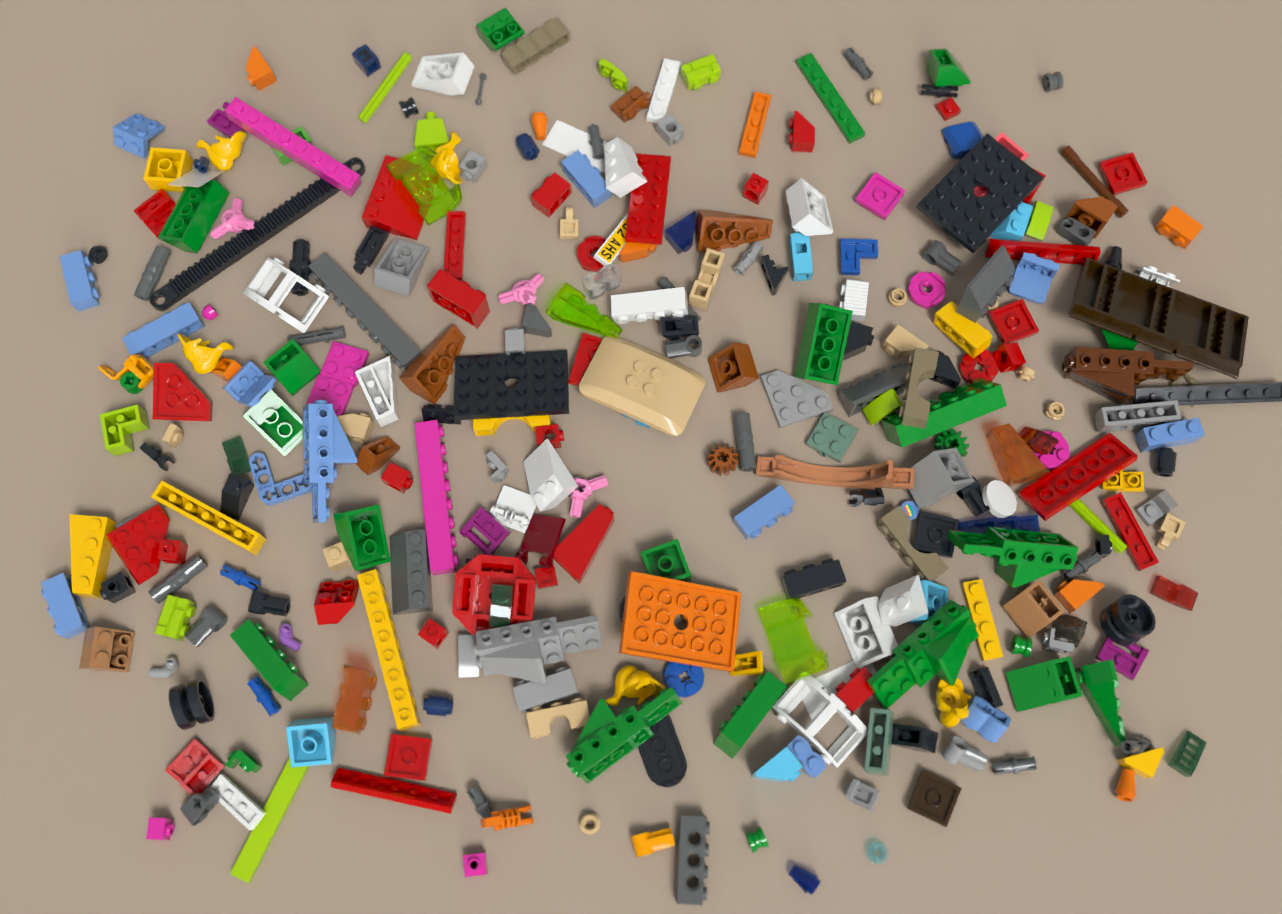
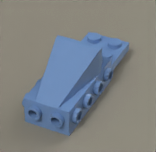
M316 400L312 404H307L303 407L304 484H312L313 523H324L330 515L329 507H326V499H329V487H326V484L334 483V479L337 478V468L333 465H352L357 463V457L333 410V404H327L326 400Z

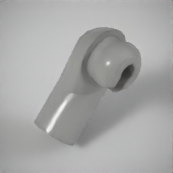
M171 657L167 659L166 665L163 668H151L149 671L150 678H169L178 669V661Z

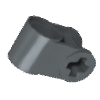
M209 787L201 794L196 793L192 795L180 808L192 826L202 822L218 804L219 793L215 788Z

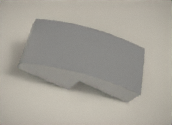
M458 634L459 678L479 677L478 656H475L473 644L477 643L476 635Z

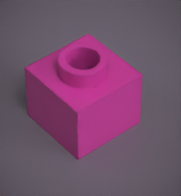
M149 818L146 839L170 840L174 833L173 819Z
M486 853L463 855L465 877L488 874ZM473 861L478 862L477 869L471 867Z

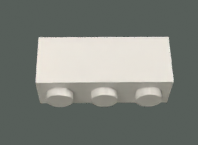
M799 179L785 191L792 228L804 236L832 234L833 227L825 196L804 179Z
M878 596L865 598L834 613L856 668H862L893 656L892 650L898 646L890 625L882 624L877 605L879 602Z

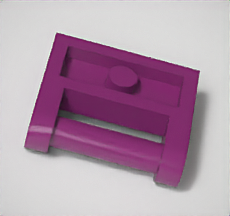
M483 507L477 510L460 531L464 538L467 537L486 555H494L498 547L511 533ZM475 527L492 544L490 546L486 545L472 532V528Z
M1106 636L1095 659L1100 662L1113 660L1116 672L1129 680H1134L1149 650L1145 647L1141 648L1136 644L1126 646L1127 649L1137 654L1135 658L1115 646L1113 641Z

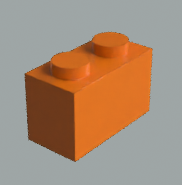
M1173 205L1155 226V229L1161 235L1172 240L1175 245L1185 249L1204 226Z

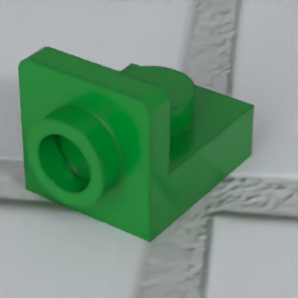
M242 749L233 751L228 757L229 761L225 764L228 768L232 769L239 764L247 773L249 771L257 773L263 767L246 750Z

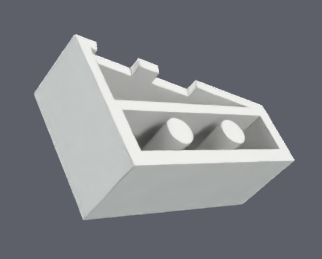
M618 137L604 145L606 189L621 198L647 182L646 178L642 175V169L638 166L637 157L630 145Z
M390 356L355 371L379 425L383 427L398 420L395 372Z

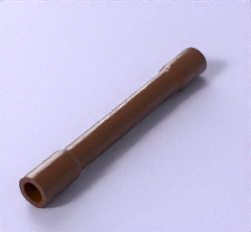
M1069 145L1061 151V154L1083 175L1102 197L1111 200L1118 206L1115 213L1120 218L1129 211L1086 166Z

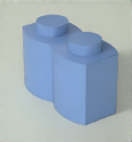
M975 696L968 705V717L960 719L967 728L978 731L985 740L994 743L1006 731L1011 721L1007 714L997 708H993L991 704L978 696Z
M795 737L786 746L803 766L801 770L808 777L815 778L826 768L823 758L812 751L810 744L803 737Z

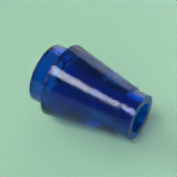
M796 864L788 874L805 893L808 892L810 895L815 892L821 883L817 875Z

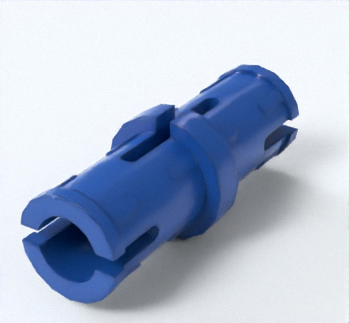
M228 564L222 567L229 571V573L221 570L220 575L233 580L236 585H243L252 591L259 589V587L252 583L260 586L261 580L247 575L246 571H239Z
M259 676L247 683L256 695V701L263 705L270 717L273 716V713L275 715L281 710L271 696L272 692L266 689Z

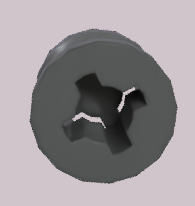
M1057 71L1052 75L1048 73L1043 76L1044 90L1049 92L1052 89H1062L1063 76L1061 72Z

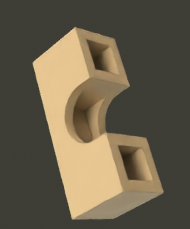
M707 248L701 264L699 277L695 280L689 295L690 306L706 311L724 264L725 253Z
M582 698L570 700L571 704L563 705L562 702L551 704V708L543 709L542 706L531 708V712L526 713L530 737L536 739L552 735L551 724L557 717H566L570 722L572 731L583 729L590 718L587 700L583 701Z

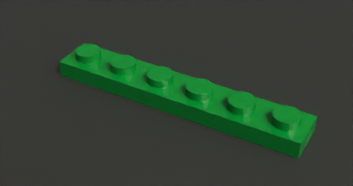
M809 53L797 59L796 65L848 143L851 144L863 138L865 131L813 54Z

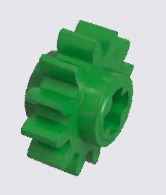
M951 429L949 433L943 431L941 436H937L935 440L938 443H935L934 448L939 450L952 449L949 447L952 444L954 445L953 448L958 450L960 456L965 457L968 454L966 449L970 445L964 444L967 437L961 438V431L954 434V430Z

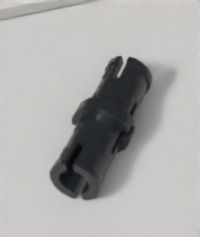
M922 84V89H929V91L921 90V95L937 96V98H941V96L957 98L958 93L950 91H958V86L938 87Z

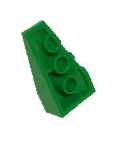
M1113 660L1076 668L1075 673L1081 691L1114 746H1121V743L1126 739L1123 719L1121 716H1118L1121 700L1117 699L1115 688L1119 687Z

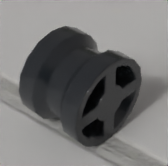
M412 97L408 98L405 102H399L406 119L412 114H419Z

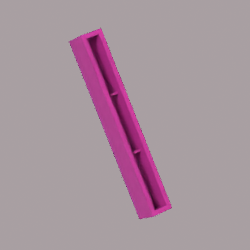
M235 97L226 108L225 113L228 120L350 197L353 196L361 185L359 174L239 98Z
M438 420L414 423L430 572L433 576L457 572L456 566H459L458 554L455 555L454 547H457L456 536L452 534V529L455 528L454 517H450V510H453L452 499L448 498V491H451L450 481L446 480V473H449L448 463L444 462V455H447L445 443L442 444V437H445L443 425L440 426Z

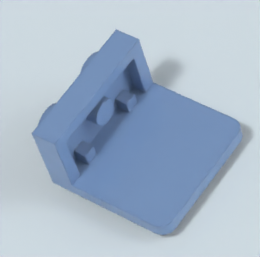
M133 114L113 126L114 145L139 157L146 158L149 156L148 140L164 131L165 126L141 114Z
M1024 252L1018 261L1013 276L1015 278L1008 290L1009 293L1038 304H1043L1060 264L1050 259L1037 257L1033 253Z
M248 360L222 388L239 404L251 407L257 405L261 401V396L274 387L276 378L264 374L252 361Z

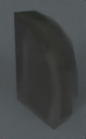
M1060 615L1053 621L1052 628H1055L1057 638L1067 639L1068 643H1073L1074 647L1077 648L1085 634L1087 621L1071 615Z

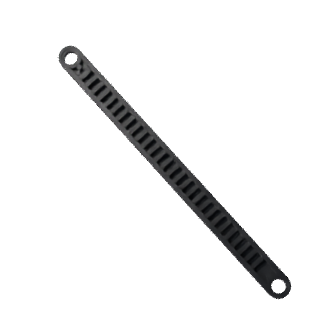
M357 157L351 158L343 164L350 169L355 164L360 165V169L354 171L360 177L366 171L363 161ZM322 178L319 181L315 180L313 185L309 184L307 189L303 188L301 193L297 192L295 197L292 196L289 201L286 200L283 205L280 204L277 209L274 208L272 213L268 212L266 217H261L260 221H255L253 230L243 229L242 233H237L235 238L231 237L229 242L225 241L223 246L219 245L217 250H212L211 254H206L205 258H200V262H195L192 267H187L186 271H181L180 275H175V279H170L169 283L151 295V305L158 311L169 309L341 190ZM160 297H164V303L161 305H157V299Z

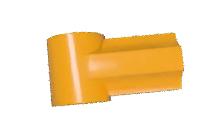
M671 828L631 836L636 858L675 846Z

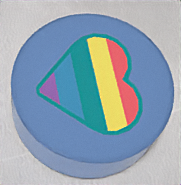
M906 501L901 505V508L911 521L918 517L920 508L914 501Z

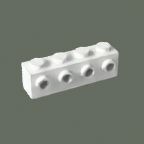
M685 287L611 295L612 318L615 323L626 324L628 321L644 322L647 319L660 320V317L688 315L687 292Z

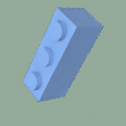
M577 150L561 161L562 171L594 208L611 197V191L606 189V182L601 177L600 171L597 167H593L590 164V160L585 154L582 155Z
M82 250L59 256L70 304L78 312L100 305L99 298L101 296L98 288L95 286L97 279L91 270L93 263L89 255L86 256Z
M1199 417L1145 427L1135 435L1141 453L1158 450L1163 447L1168 448L1194 443L1205 436Z
M779 485L736 515L733 523L746 540L751 537L755 539L762 533L761 530L766 526L768 528L772 527L778 522L777 519L782 515L786 517L792 513L795 502L783 486Z
M63 572L41 582L43 588L41 593L48 602L49 607L47 610L54 619V630L58 636L69 639L85 632L86 628H90L79 596L72 593V576Z

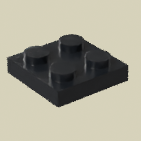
M920 511L913 548L919 552L937 553L938 556L951 559L955 546L947 537L949 530L958 531L959 519Z

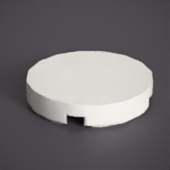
M994 480L984 486L982 490L983 502L985 506H989V511L998 518H1006L1014 514L1017 501L1012 489L1007 484Z

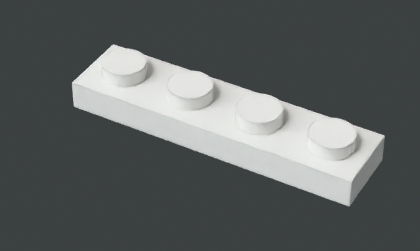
M664 58L646 121L657 123L666 116L681 68V62Z

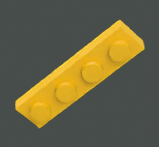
M979 579L962 583L967 608L971 612L970 617L977 625L976 630L979 636L976 638L981 660L987 661L1002 658L1003 653L983 580Z

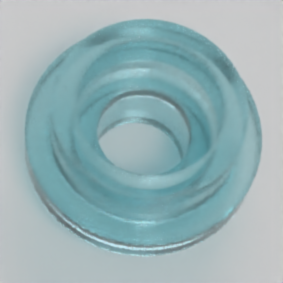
M875 842L869 845L867 857L874 864H882L888 858V850L884 844ZM875 849L880 850L881 855L879 857L874 856Z

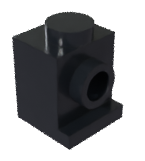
M123 572L117 573L118 575L101 583L102 589L100 594L104 600L116 603L136 593L129 575Z

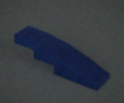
M1037 514L1022 517H991L959 522L958 531L986 534L987 526L1040 532Z

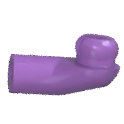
M287 623L281 625L279 629L281 644L298 652L302 643L293 639L291 625Z

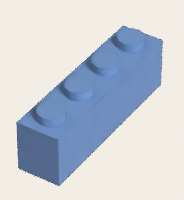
M188 302L178 306L177 309L169 313L163 314L155 321L146 323L142 328L129 332L122 340L130 355L141 354L148 358L180 341L177 336L178 333L189 336L204 328L205 325L196 309Z

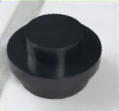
M94 246L89 251V257L96 264L103 263L108 255L107 249L103 246Z

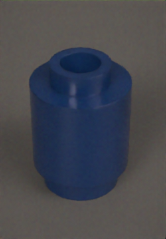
M523 133L516 138V146L525 160H534L538 157L540 150L530 135Z
M429 694V697L424 699L423 710H426L427 715L444 717L452 715L454 699L449 698V696Z

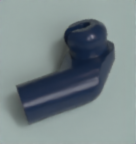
M201 156L200 159L194 160L195 169H198L201 173L208 171L209 162L206 157Z

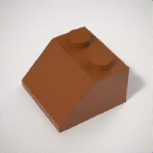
M1104 197L1077 200L1066 217L1078 220L1095 230L1096 233L1093 237L1095 239L1118 206Z
M734 342L708 358L716 389L719 393L745 387L759 379L749 344Z

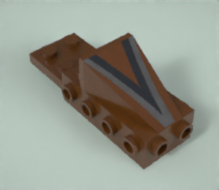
M1086 347L1074 348L1064 357L1062 363V372H1064L1065 379H1073L1116 404H1122L1133 397L1134 385H1139L1147 379L1163 377L1166 380L1174 381L1193 369V362L1154 359V352Z

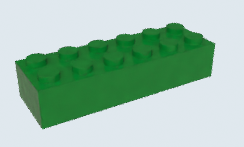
M980 378L974 380L973 384L968 386H958L953 392L941 393L938 395V398L926 399L930 402V409L925 429L901 425L902 417H899L897 412L887 415V418L881 421L887 441L903 448L1003 408L1007 404L1001 384Z

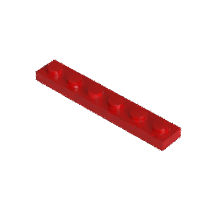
M989 239L985 250V258H991L1003 245L1006 247L1012 260H1020L1023 253L1026 252L1033 253L1043 259L1053 260L1055 263L1082 265L1086 257L1098 260L1101 250L1100 247Z
M339 767L331 780V788L449 814L452 813L457 800V793Z

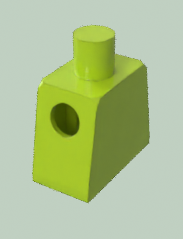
M427 112L425 114L426 119L417 121L415 148L418 155L430 154L439 146L449 142L443 119L436 118L435 112Z

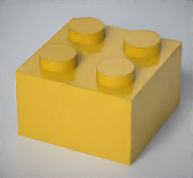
M151 147L144 181L151 190L159 191L163 189L164 191L183 192L186 186L167 184L191 171L193 160L186 150Z

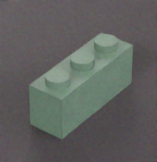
M870 708L864 768L867 774L888 776L894 720V714L891 710Z

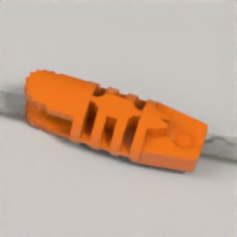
M531 805L491 812V817L480 820L482 828L493 826L494 831L532 824L534 823L533 818L529 817L521 820L520 812L531 810Z

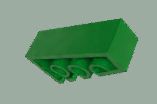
M767 672L764 677L759 675L753 683L756 686L755 689L746 692L742 698L745 701L742 706L736 705L730 713L733 716L729 722L725 720L718 729L721 733L713 744L732 759L787 688L783 682L770 672Z

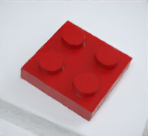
M1133 152L1102 161L1098 165L1113 195L1144 187L1148 183Z
M1023 299L989 311L987 314L1002 343H1014L1039 332Z
M391 734L384 776L426 781L433 739Z

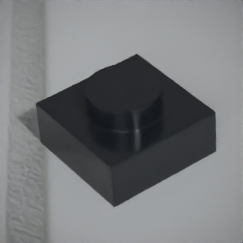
M1100 535L1095 539V551L1102 559L1112 552V542L1109 540V535Z

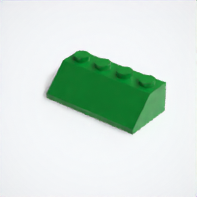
M210 180L200 187L186 186L158 238L185 252L198 253L203 241L210 232V228L218 217V213L226 202L229 192L216 180Z
M809 303L794 377L838 385L853 311L821 303Z

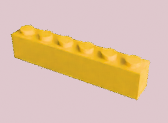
M164 481L160 482L151 496L158 503L257 556L267 540L261 534Z

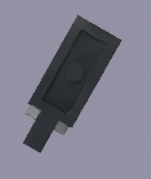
M371 225L355 253L356 257L354 260L356 263L353 268L356 273L362 275L366 267H370L389 236L388 231Z

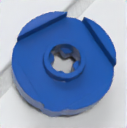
M670 662L664 673L666 687L668 689L672 687L680 698H688L700 691L704 683L703 668ZM683 672H687V676L690 677L685 683H682L681 678L678 677Z

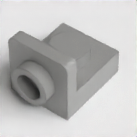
M491 450L486 455L488 459L487 464L495 471L490 478L496 484L507 477L509 470Z
M1051 627L1043 632L1041 639L1042 644H1044L1043 650L1066 655L1073 652L1074 644L1068 643L1067 639L1055 638L1054 640L1055 628Z

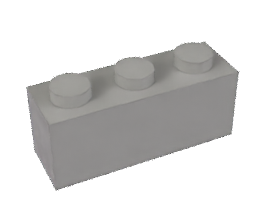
M559 668L555 670V674L549 676L546 673L547 684L528 682V680L516 683L517 686L513 687V692L519 711L524 713L530 711L531 708L545 706L578 695L579 692L571 668Z

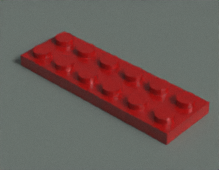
M636 153L638 166L641 167L642 175L646 178L647 182L631 191L625 242L662 245L671 156Z
M1108 433L1021 490L1019 498L1046 521L1137 461L1138 455L1114 435Z

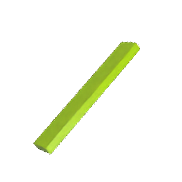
M289 758L263 808L266 814L254 830H252L230 873L231 875L251 883L309 766L291 767Z

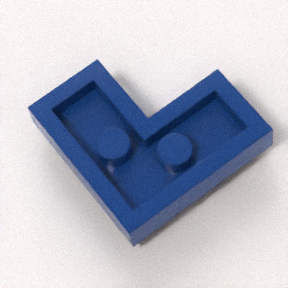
M877 239L840 240L841 275H859L860 259H877L878 257Z

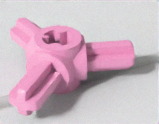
M234 198L231 209L226 210L222 215V223L210 231L211 236L215 240H218L229 231L231 233H238L243 229H254V221L246 219L241 211L242 199Z
M536 274L530 280L517 282L512 290L498 295L499 302L505 304L516 300V302L521 304H535L537 299L535 295L536 289L543 283L544 277Z
M603 475L589 481L587 478L573 477L578 487L583 489V492L580 493L576 488L570 494L572 499L570 516L574 518L581 517L583 503L587 501L588 496L592 495V491L608 486L606 476Z

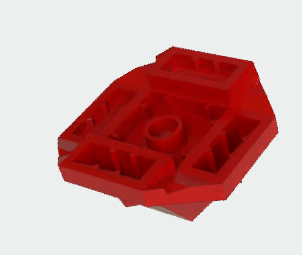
M478 554L455 573L452 614L472 635H476L478 631L530 622L534 616L537 579L519 557ZM493 590L500 592L501 598L499 601L492 598L491 593Z

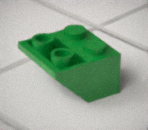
M506 7L477 24L480 39L488 49L494 51L525 34V31Z
M930 49L926 69L935 86H963L970 84L971 81L962 65L948 49Z
M294 339L290 340L263 362L291 396L295 395L321 373Z

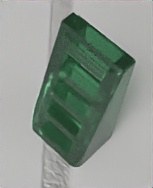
M1187 731L1168 766L1185 777H1191L1207 742ZM1192 739L1198 743V747L1191 744L1189 740ZM1188 746L1195 751L1194 754L1187 750L1186 747ZM1183 753H1185V754H1187L1188 756H1190L1191 759L1189 760L1188 758H1186L1185 756H1183ZM1180 760L1186 762L1188 764L1187 767L1180 763Z

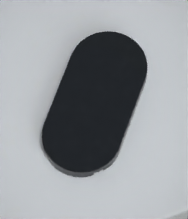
M667 715L650 728L654 735L638 746L650 780L656 785L665 788L679 784L684 778L687 769L686 758L670 716Z

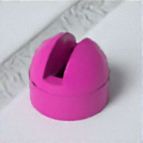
M210 304L202 310V316L207 320H213L219 316Z

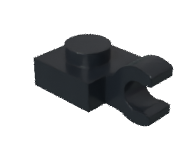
M144 442L139 447L166 472L168 469L164 466L165 462L175 463L174 459L170 456H160L159 454L162 451L153 444L149 446Z
M881 488L849 492L850 498H856L855 500H849L851 507H857L862 502H864V505L870 506L884 504V495Z

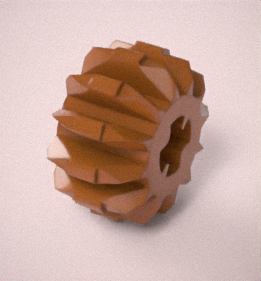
M725 443L723 448H721L720 444L716 445V449L710 448L711 454H707L706 458L710 460L707 462V466L712 467V473L718 470V476H721L724 471L725 475L728 476L729 470L733 472L736 470L735 466L739 464V460L736 459L738 458V453H733L734 447L727 449V444ZM720 457H722L724 460L726 459V462L719 460Z

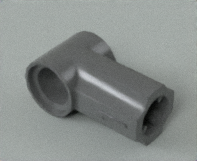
M935 240L923 253V258L931 265L937 264L950 275H953L962 264V261L949 253L946 246L938 240Z
M691 335L687 339L665 342L667 358L699 356L702 352L701 338L697 335ZM691 344L698 345V347L695 349H692L689 346Z
M210 606L202 612L200 620L185 636L191 643L199 647L213 632L223 628L227 623V619L214 606Z

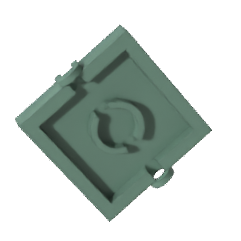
M824 412L808 439L806 446L819 452L820 456H827L840 463L858 433V429Z

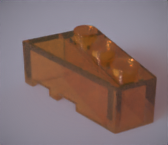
M1010 423L991 428L986 434L1002 479L1009 487L1039 479L1049 472Z
M344 665L343 671L347 672L345 684H340L339 690H342L340 702H337L332 728L360 735L361 730L364 731L367 718H365V715L372 705V698L370 696L372 690H375L377 686L376 674L368 669Z

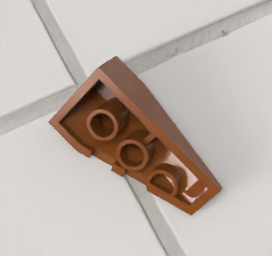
M698 210L695 226L697 251L706 252L707 248L721 251V249L738 247L737 245L768 239L771 236L773 220L720 211Z
M455 324L451 325L408 366L399 379L411 392L435 404L446 391L448 386L446 384L449 375L453 373L454 369L452 367L455 357L460 354L465 336Z

